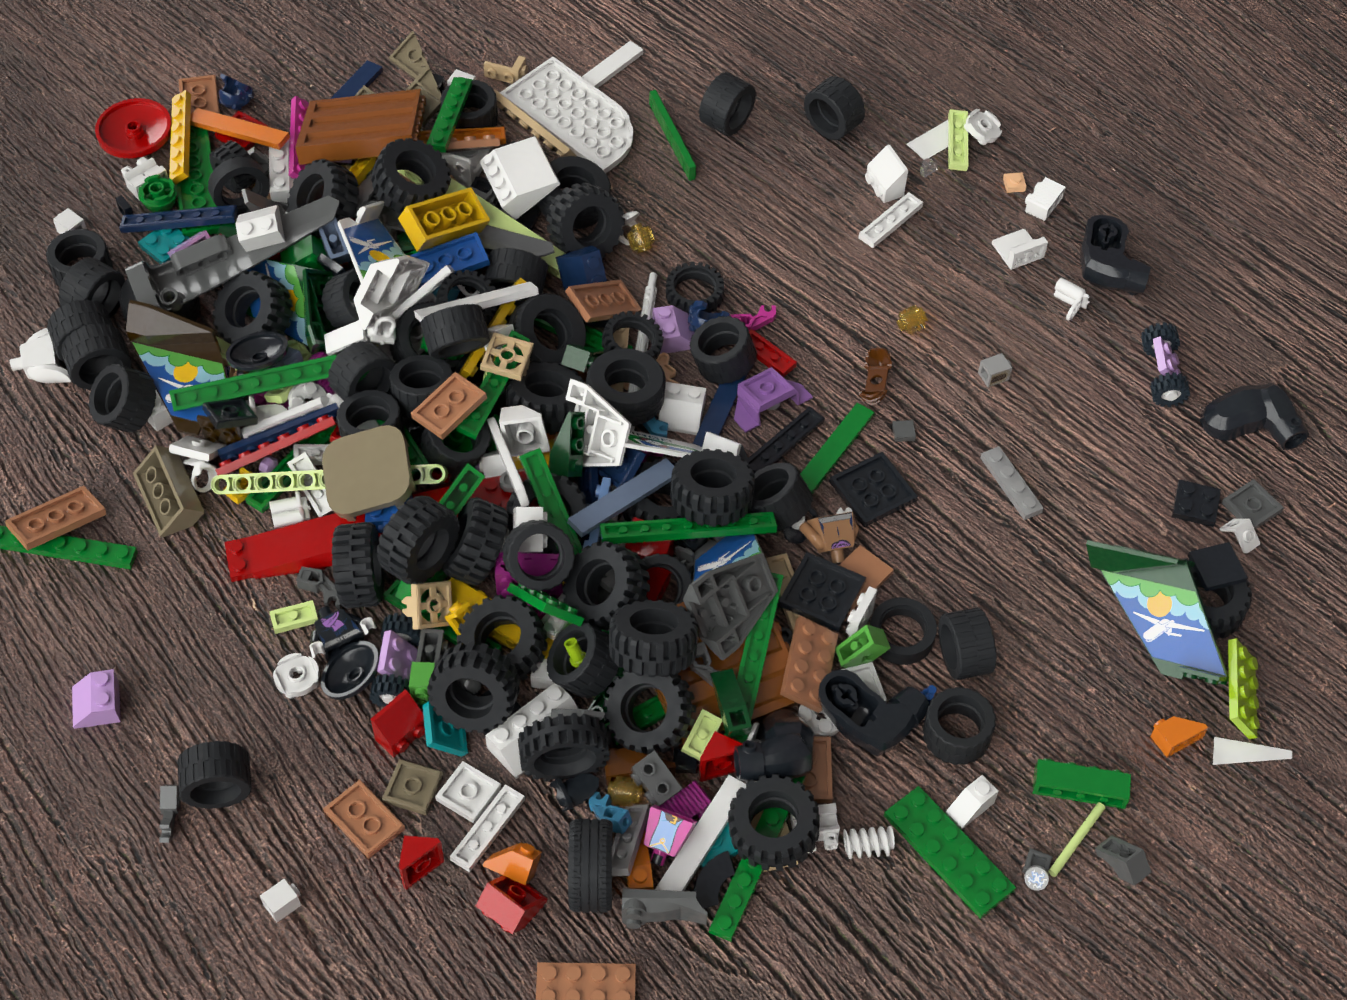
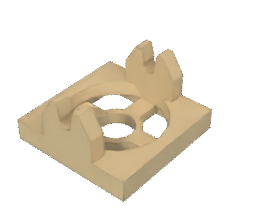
M493 332L480 365V370L521 381L522 377L526 376V371L529 368L530 355L534 343ZM507 345V347H504L500 350L495 349L498 346ZM514 346L519 348L523 356L515 353L513 350ZM504 351H510L513 357L504 359L501 354ZM494 356L499 357L501 361L499 367L492 362ZM513 361L521 363L514 369H506L508 363Z
M451 581L411 584V596H406L402 600V603L407 605V608L402 609V612L407 617H412L413 629L450 626L444 616L450 612L449 607L452 606ZM429 589V598L426 602L421 603L422 594ZM431 600L437 601V605L433 606L435 611H432L430 608ZM426 609L430 613V621L423 618L421 610Z

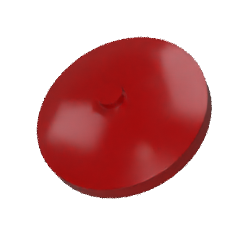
M144 98L127 99L110 106L100 115L95 125V135L100 147L108 154L119 158H139L154 153L169 140L171 136V117L167 109L156 101Z

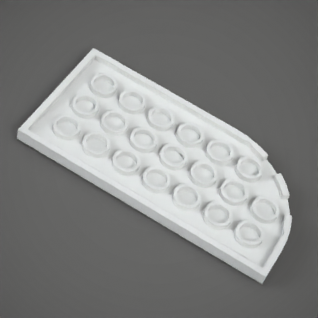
M551 57L500 92V94L570 148L576 156L596 163L605 174L622 162L631 149L633 126L627 112L618 103L555 57Z

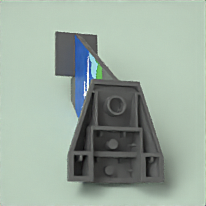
M755 534L714 537L716 541L709 540L695 551L693 582L689 585L683 602L687 611L691 612L698 623V637L721 660H725L741 646L778 592Z

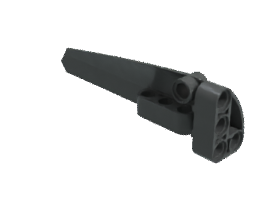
M371 175L358 187L359 202L355 207L356 212L352 215V218L357 219V212L362 206L380 201L376 195L377 192L373 190ZM384 205L378 217L385 227L405 232L398 219L402 212L397 213L392 207L388 208ZM486 225L481 233H477L484 250L516 248L531 252L539 257L555 253L552 242Z
M328 195L281 215L285 242L246 252L239 243L237 234L226 238L224 235H216L175 252L171 255V260L151 268L146 261H140L126 267L125 271L136 300L166 311H178L182 308L183 304L240 275V273L249 270L332 222L340 201Z

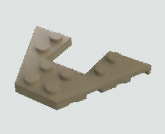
M412 31L389 56V60L415 79L406 90L421 89L422 95H425L426 107L425 114H423V128L441 107V92L414 31ZM364 85L355 96L376 93Z

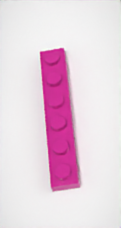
M298 96L291 100L288 176L293 179L299 176L298 173L304 170L307 165H299L295 146L309 103Z

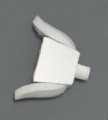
M47 328L36 332L26 343L21 344V357L10 359L12 370L23 369L28 379L41 383L71 382L68 371L60 367V360L55 353Z

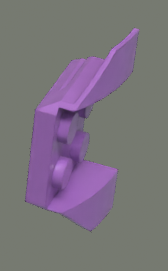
M771 367L738 384V398L734 421L746 433L761 425L760 412L788 398H791L797 405H800L812 399L813 396L802 384L784 379Z

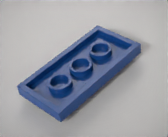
M477 232L410 255L430 263L418 289L446 265H450L455 270V273L459 270L462 273L465 270L471 272L490 265Z

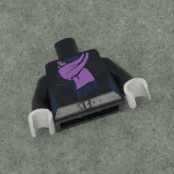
M329 606L322 607L318 611L320 619L314 622L316 629L311 632L309 647L312 658H315L316 654L323 653L325 660L328 662L343 647L357 641H365L363 631L367 635L369 629L377 628L371 617L362 619L354 614H347L344 609L332 612Z

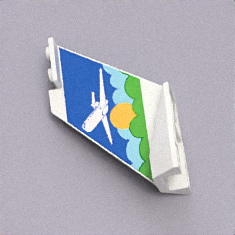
M384 201L362 206L357 212L358 217L356 221L348 217L339 220L337 223L361 282L354 297V303L361 328L364 330L374 327L376 320L380 317L391 315L404 301L414 294L430 265L427 261L405 255L378 217L384 207Z

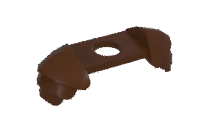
M881 347L868 351V355L865 358L866 362L864 363V367L868 370L865 390L859 391L862 400L871 406L879 403L888 391L886 390L888 372L892 367V361L888 351ZM875 377L882 378L879 384H872L871 381Z

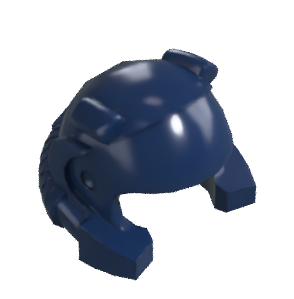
M221 73L220 78L225 85L223 89H219V103L229 109L240 111L242 107L254 98V91L252 87Z
M696 300L689 307L688 323L690 326L688 329L695 333V330L703 323L713 318L730 316V313L722 311V313L704 312L702 310L706 309L707 303Z

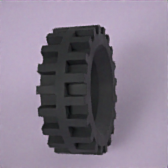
M562 713L558 714V717L555 718L546 716L544 721L535 720L532 722L533 726H525L524 732L519 733L518 747L521 770L525 771L527 776L533 775L535 780L544 778L545 782H549L551 779L561 778L563 781V779L574 778L580 774L596 773L599 771V767H605L606 761L610 759L605 724L603 722L599 723V719L596 717L590 719L587 714H584L582 717L577 716V713H571L570 716H563Z

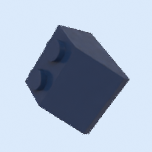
M592 245L555 257L564 293L569 286L607 281L600 250Z

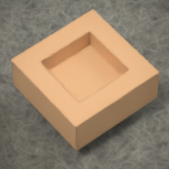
M1023 172L1004 174L1003 181L1007 193L1026 191Z

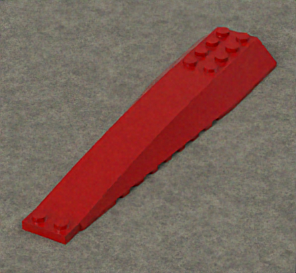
M517 469L522 482L528 479L524 469ZM500 476L484 478L469 499L478 497L501 506L506 510V505L512 492L509 493L502 490L500 487ZM453 482L412 493L413 499L417 496H429L439 502ZM536 498L530 503L529 507H540ZM334 513L246 538L224 542L231 582L250 578L259 579L299 573L301 567L324 570L326 567L332 566V538L335 528L341 524L365 522V514L356 516V521H348Z

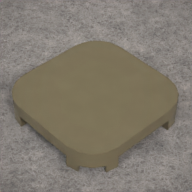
M390 425L379 426L338 438L326 447L322 457L326 497L329 507L339 517L345 518L348 521H356V516L394 505L398 509L401 505H405L404 502L410 497L412 491L415 492V483L412 480L408 453L409 443L400 430Z

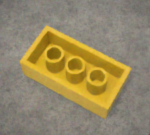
M472 187L408 205L398 218L417 252L474 232L481 233L490 221Z

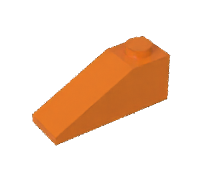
M645 831L630 876H627L628 889L653 890L654 888L648 847L644 845Z

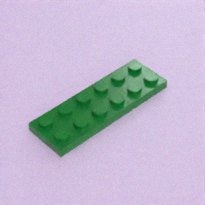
M920 786L916 787L884 812V817L980 919L1015 892L1016 887Z

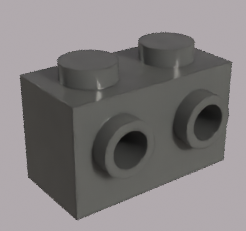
M421 629L416 662H431L436 665L439 657L449 649V641H445L444 630Z
M655 750L631 768L633 772L630 775L637 786L642 785L647 791L644 795L651 805L656 804L660 806L683 789Z

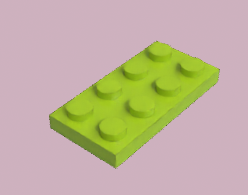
M1237 638L1228 640L1229 719L1248 739L1258 738L1257 729L1260 727L1257 717L1259 701L1256 696V689L1259 687L1256 678L1258 662L1248 652L1246 646H1243Z

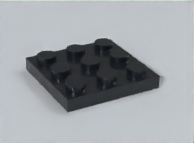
M883 452L831 476L829 480L843 501L852 509L853 514L863 527L916 502L918 499L917 494Z
M806 552L782 594L778 606L839 632L866 582V577Z

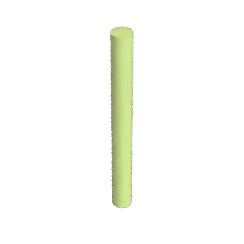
M1098 802L1048 870L1051 876L1056 877L1105 810V806L1102 803Z

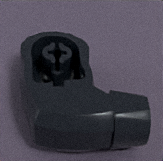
M1096 215L1087 220L1080 252L1082 277L1097 288L1123 290L1130 295L1143 294L1151 266L1135 259L1129 260L1125 256V241L1129 229L1120 219L1108 215Z
M1275 383L1247 385L1233 389L1210 402L1201 412L1200 416L1203 429L1208 435L1220 441H1230L1242 435L1252 434L1264 429L1269 431V434L1283 450H1290L1300 446L1309 437V432L1293 402L1285 391Z
M847 669L834 670L825 675L818 689V701L838 731L845 738L863 747L875 756L889 752L903 741L912 728L918 727L926 716L928 706L930 705L927 698L919 690L910 686L905 687L886 703L856 673Z
M787 709L776 710L763 718L758 732L761 743L759 741L747 740L742 745L735 746L734 767L737 780L759 781V776L766 775V778H772V774H779V777L785 779V776L796 779L808 775L813 769V730L803 718Z

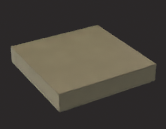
M399 759L383 795L382 802L427 815L443 777V772Z

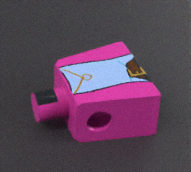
M658 805L651 806L644 845L654 849L650 862L663 866L667 854L676 857L693 831L697 821Z

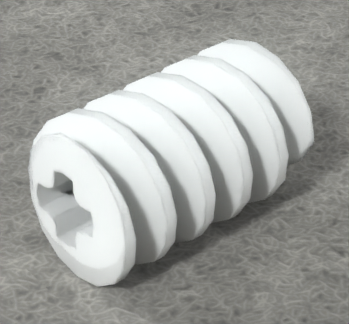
M888 826L886 832L883 827H878L877 833L873 827L868 829V833H866L864 828H860L858 834L855 829H850L849 836L845 829L843 831L845 852L849 859H852L853 852H856L858 858H861L863 851H865L867 857L871 858L872 851H875L877 857H880L881 850L885 851L886 856H890L891 849H894L895 842L892 826Z

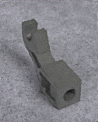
M301 567L296 579L298 588L315 593L322 591L324 593L325 606H329L331 601H336V609H341L342 605L339 603L335 585L325 576L322 570Z
M697 643L696 658L702 657L704 662L702 665H699L694 660L690 665V670L694 671L713 687L710 673L718 671L709 666L712 661L705 643Z
M164 784L160 786V811L163 814V819L159 827L162 830L159 843H169L173 838L176 814H178L181 807L178 784Z

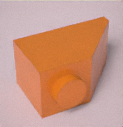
M1173 716L1167 720L1163 718L1156 722L1150 737L1166 758L1201 740L1208 726L1204 723Z
M518 843L493 853L484 861L483 867L526 885L535 875L542 852L530 844Z

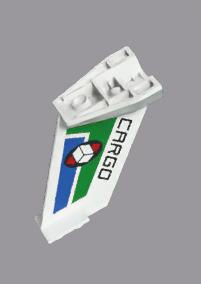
M570 379L566 400L576 403L574 412H585L583 467L622 466L626 448L683 457L686 454L691 455L696 450L700 452L703 449H721L722 452L729 451L734 456H739L740 443L711 432H706L703 447L687 442L630 430L631 423L591 386Z

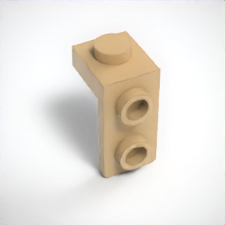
M518 56L512 68L485 61L483 64L485 77L511 84L525 76L528 72L526 57Z

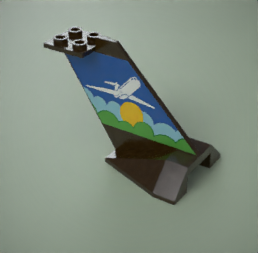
M130 300L126 333L146 372L154 380L156 390L178 432L199 436L202 430L205 439L213 443L222 442L227 445L243 440L240 427L216 429L202 410V406L173 411L169 394L170 390L227 378L221 348L214 330L151 304Z

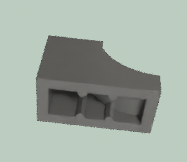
M1111 835L1095 847L1097 856L1104 859L1114 869L1118 878L1134 886L1151 873L1144 850Z

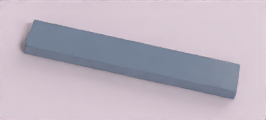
M667 458L663 459L568 518L567 523L582 538L599 527L601 523L609 521L671 482L674 465Z

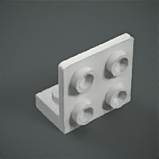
M1025 229L992 240L993 247L1011 270L1044 258L1048 244L1045 237L1032 239Z

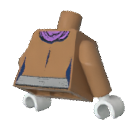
M840 507L835 515L807 520V522H804L805 516H803L799 522L791 526L794 529H799L819 553L830 551L832 563H839L845 560L843 549L854 547L859 531V526L853 518L852 509L849 507L845 511Z

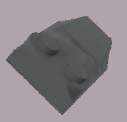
M623 888L622 923L630 929H638L646 922H663L674 919L707 925L708 912L697 901L696 892Z

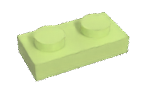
M313 600L269 611L275 634L312 625L318 620Z
M702 709L681 751L700 761L702 753L713 733L717 732L722 719Z

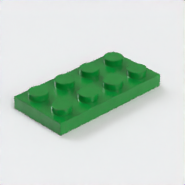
M510 582L507 589L508 592L544 613L581 627L584 618L577 614V609L559 601V599L547 592L531 590L521 584L516 585Z

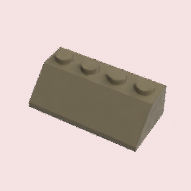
M155 445L133 472V475L160 537H166L192 527L204 514V510L180 456L170 453L168 447Z

